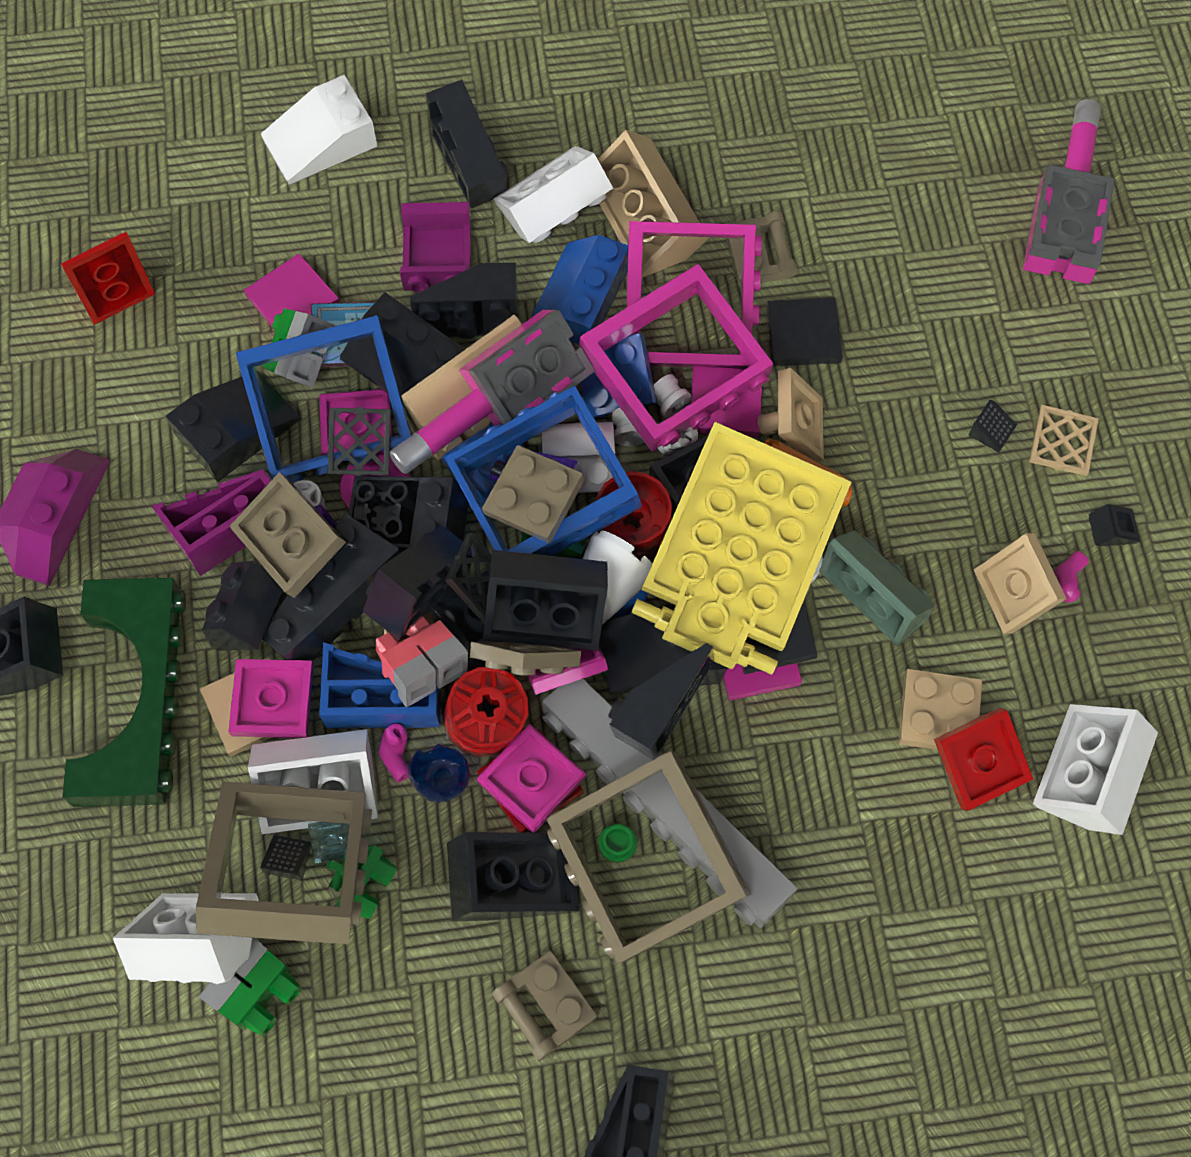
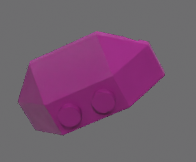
M74 449L23 464L0 509V543L16 576L48 586L51 585L110 463L109 459Z

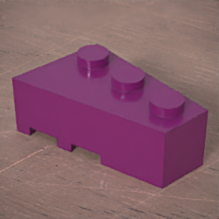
M262 469L219 483L218 489L200 495L195 491L186 494L185 500L166 506L161 502L152 505V508L198 574L202 576L246 547L229 526L271 482V479Z

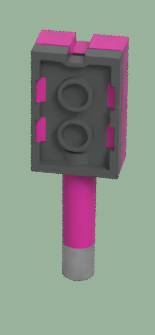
M1086 99L1078 102L1076 105L1065 168L1047 165L1037 189L1023 270L1044 275H1050L1051 271L1064 273L1063 279L1090 284L1101 263L1115 178L1091 173L1101 106L1097 101Z
M560 310L540 311L460 368L459 371L472 392L390 451V457L402 473L407 474L488 416L494 426L504 425L515 419L517 414L523 409L536 407L546 402L553 393L557 392V394H560L574 385L576 386L595 372L583 349L572 346L569 338L574 334Z

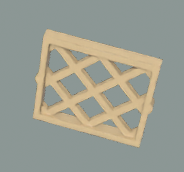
M1041 405L1029 462L1055 468L1057 471L1063 470L1087 476L1099 418L1074 413L1071 410L1066 411ZM1048 414L1062 416L1064 419L1054 423ZM1044 418L1049 427L1041 430ZM1072 420L1087 422L1088 425L1079 429ZM1065 423H1068L1074 431L1067 436H1064L1058 428ZM1091 429L1088 441L1082 433ZM1053 430L1060 440L1050 444L1044 435ZM1077 436L1084 446L1074 450L1068 441ZM1040 439L1045 448L1037 451ZM1064 444L1070 453L1060 458L1054 448ZM1087 450L1084 463L1078 454ZM1049 451L1056 461L1042 459L1040 456ZM1074 458L1080 467L1067 465L1064 462Z

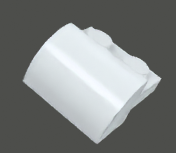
M596 422L615 454L613 422ZM581 423L556 424L542 432L544 454L578 461L585 477V481L578 493H599L604 483L613 478Z

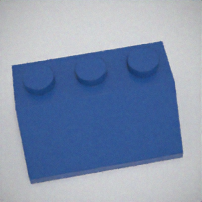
M601 235L567 243L530 318L542 310H560L574 334L569 338V341L579 345L580 336L603 323L628 272V245Z

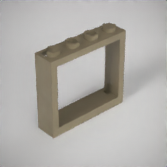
M669 751L546 818L550 829L547 830L548 837L556 850H562L568 862L565 865L566 873L574 886H580L586 898L582 901L585 912L592 922H598L604 934L600 938L602 946L611 959L616 958L618 964L628 961L752 895L677 752ZM663 771L726 893L627 945L567 823Z
M222 781L196 903V934L349 944L351 925H359L362 902H354L355 895H363L365 870H358L359 863H367L369 839H362V833H370L372 809H365L366 793ZM237 815L350 824L340 906L221 898Z

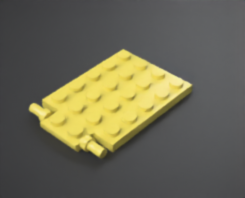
M714 422L641 589L676 605L675 609L671 610L664 606L662 609H659L637 599L631 613L655 623V628L664 631L662 639L691 652L708 643L714 648V662L727 668L733 669L736 664L743 667L751 665L772 675L778 661L755 651V646L745 642L746 638L749 637L779 651L784 649L851 481Z

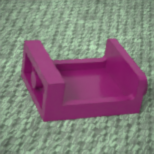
M469 202L401 204L403 263L402 267H400V276L403 291L419 293L471 268V216Z

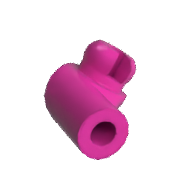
M1075 551L1053 571L1067 598L1064 600L1066 603L1076 601L1081 595L1076 574L1089 564L1087 557L1081 551Z
M394 723L385 729L378 754L395 781L400 783L409 778L413 771L403 758L407 742V731L403 725Z

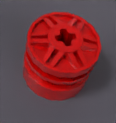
M626 472L638 493L642 507L601 530L616 535L635 547L632 553L639 561H641L643 556L651 560L656 556L671 522V499L667 489L656 478L647 473ZM613 478L604 483L596 496V501L619 489ZM632 520L634 524H639V527L634 528L631 524L627 525V521Z
M478 667L464 673L453 684L444 709V727L451 742L462 752L475 757L494 756L503 752L523 729L528 716V697L521 683L509 672L501 669ZM483 701H487L489 707H495L491 717H487L485 711L478 712Z

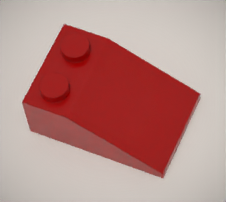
M126 231L61 263L66 277L94 325L155 295Z

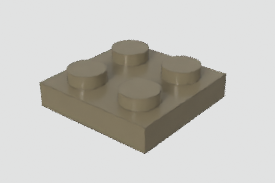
M517 445L481 510L485 515L550 544L584 483L585 477L579 471Z
M505 641L471 642L470 657L484 660L485 667L508 669L510 666L512 667L511 673L517 675H535V669H540V672L563 674L564 667H580L581 651L556 646Z

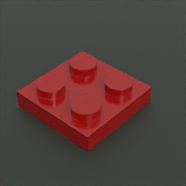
M998 708L934 739L959 806L965 811L980 806L1033 780L1007 709Z

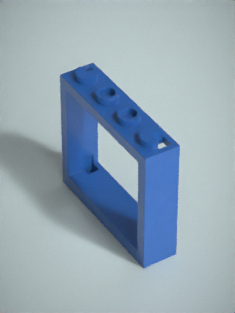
M378 316L236 352L271 480L279 472L285 475L292 483L304 480L302 473L316 469L318 476L327 474L328 454L283 466L255 368L259 365L373 336L400 434L390 438V451L412 436ZM379 440L365 445L371 451H373L381 443V441ZM358 446L350 455L360 463L368 453L361 446ZM385 446L379 452H383ZM341 451L334 452V462L343 454Z
M575 385L560 394H557V392L553 393L546 402L536 407L523 409L517 414L515 419L504 425H495L489 428L484 433V436L471 443L460 444L459 450L444 457L494 550L554 556L642 507L638 493ZM576 414L619 489L563 519L550 544L532 536L508 550L491 517L485 515L481 510L484 504L467 474Z

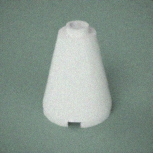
M601 530L599 534L595 532L592 535L582 559L607 562L608 590L603 625L642 589L652 563L646 556H643L641 561H639L632 553L635 547L618 536Z

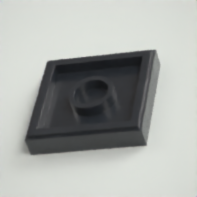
M835 298L767 301L766 309L773 366L835 364L842 362L843 355Z

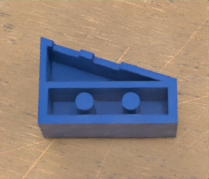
M323 642L320 717L326 729L387 728L394 723L401 724L405 728L440 727L441 690L437 686L436 691L406 708L398 697V690L390 678L383 676L382 662L370 659L369 656L357 653L356 655L337 649L334 645Z

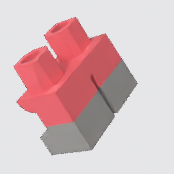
M423 616L406 633L409 638L402 642L389 632L376 640V651L382 661V674L385 678H390L398 690V697L406 708L436 691V686L440 689L468 672V651L440 620L432 624Z

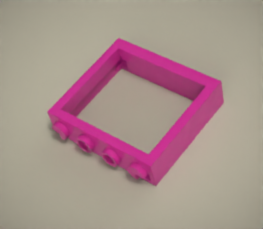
M629 221L627 307L641 299L643 235L743 238L741 321L752 335V326H758L759 305H753L754 291L760 290L761 277L760 270H754L755 256L761 255L762 246L761 235H755L756 225ZM640 329L631 335L640 333ZM647 352L650 366L693 368V366L747 369L751 366L741 352L740 355Z
M699 264L580 336L579 347L583 349L593 366L594 373L652 452L660 446H663V448L669 444L672 446L681 438L680 434L690 427L693 430L702 427L710 420V415L721 408L722 411L730 409L740 400L739 396L748 390H751V392L758 391L761 385L769 381L768 377L773 367V362ZM698 294L751 366L657 425L604 351Z

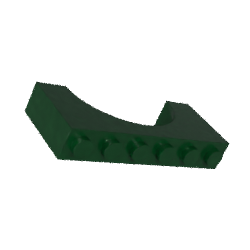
M173 577L83 580L80 615L91 628H103L114 631L134 644L141 662L142 688L139 702L132 718L124 730L111 743L90 755L76 759H66L62 798L73 807L166 805L167 793L172 792L173 772L169 769V757L175 754L176 737L171 730L172 719L177 718L179 710L178 698L174 696L175 683H179L181 679L180 661L177 660V647H182L184 640L183 627L179 625L180 612H185L186 609L185 592L180 590Z

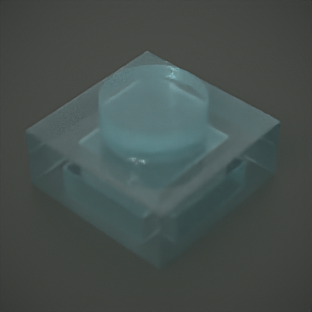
M316 822L308 824L314 864L344 858L349 835L347 823Z

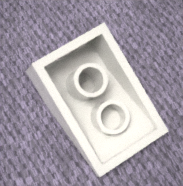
M345 75L314 87L261 133L262 139L289 185L377 147L373 122Z

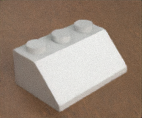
M574 146L493 200L522 239L528 243L532 241L537 243L547 238L551 234L550 229L560 223L564 225L576 219L579 215L578 211L587 205L591 207L602 202L607 197L606 193L612 190L613 187L596 155L593 152Z
M1070 704L1033 805L1087 830L1123 835L1158 732L1136 709Z
M367 729L252 745L248 763L251 784L366 793L365 809H372L371 819L378 818L373 760ZM258 817L262 834L341 824Z
M162 893L114 936L113 940L130 980H148L150 982L165 980L180 981L181 983L200 981L220 984L230 980L240 966L249 958L252 938L196 934V903L199 893ZM222 893L221 898L259 901L256 893Z

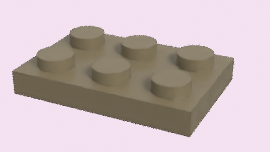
M280 472L229 526L284 592L293 598L299 594L346 543L298 488Z

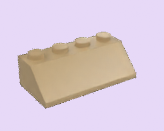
M625 130L598 158L613 187L612 190L606 193L607 197L599 205L621 243L626 245L629 243V221L700 223L650 137ZM643 235L642 277L686 261L709 238Z
M515 315L511 316L401 396L413 434L472 392L459 369L522 324ZM487 416L433 454V456L439 461L444 454L487 427L491 422L489 417Z

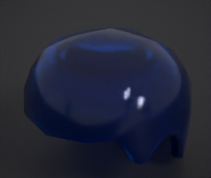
M437 744L433 749L425 752L420 749L417 750L408 764L411 784L422 798L430 802H447L458 797L465 791L470 781L467 759L458 750L444 747L441 744Z

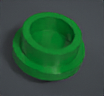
M614 823L602 830L598 839V847L605 859L614 863H621L629 860L634 855L637 848V838L629 826Z

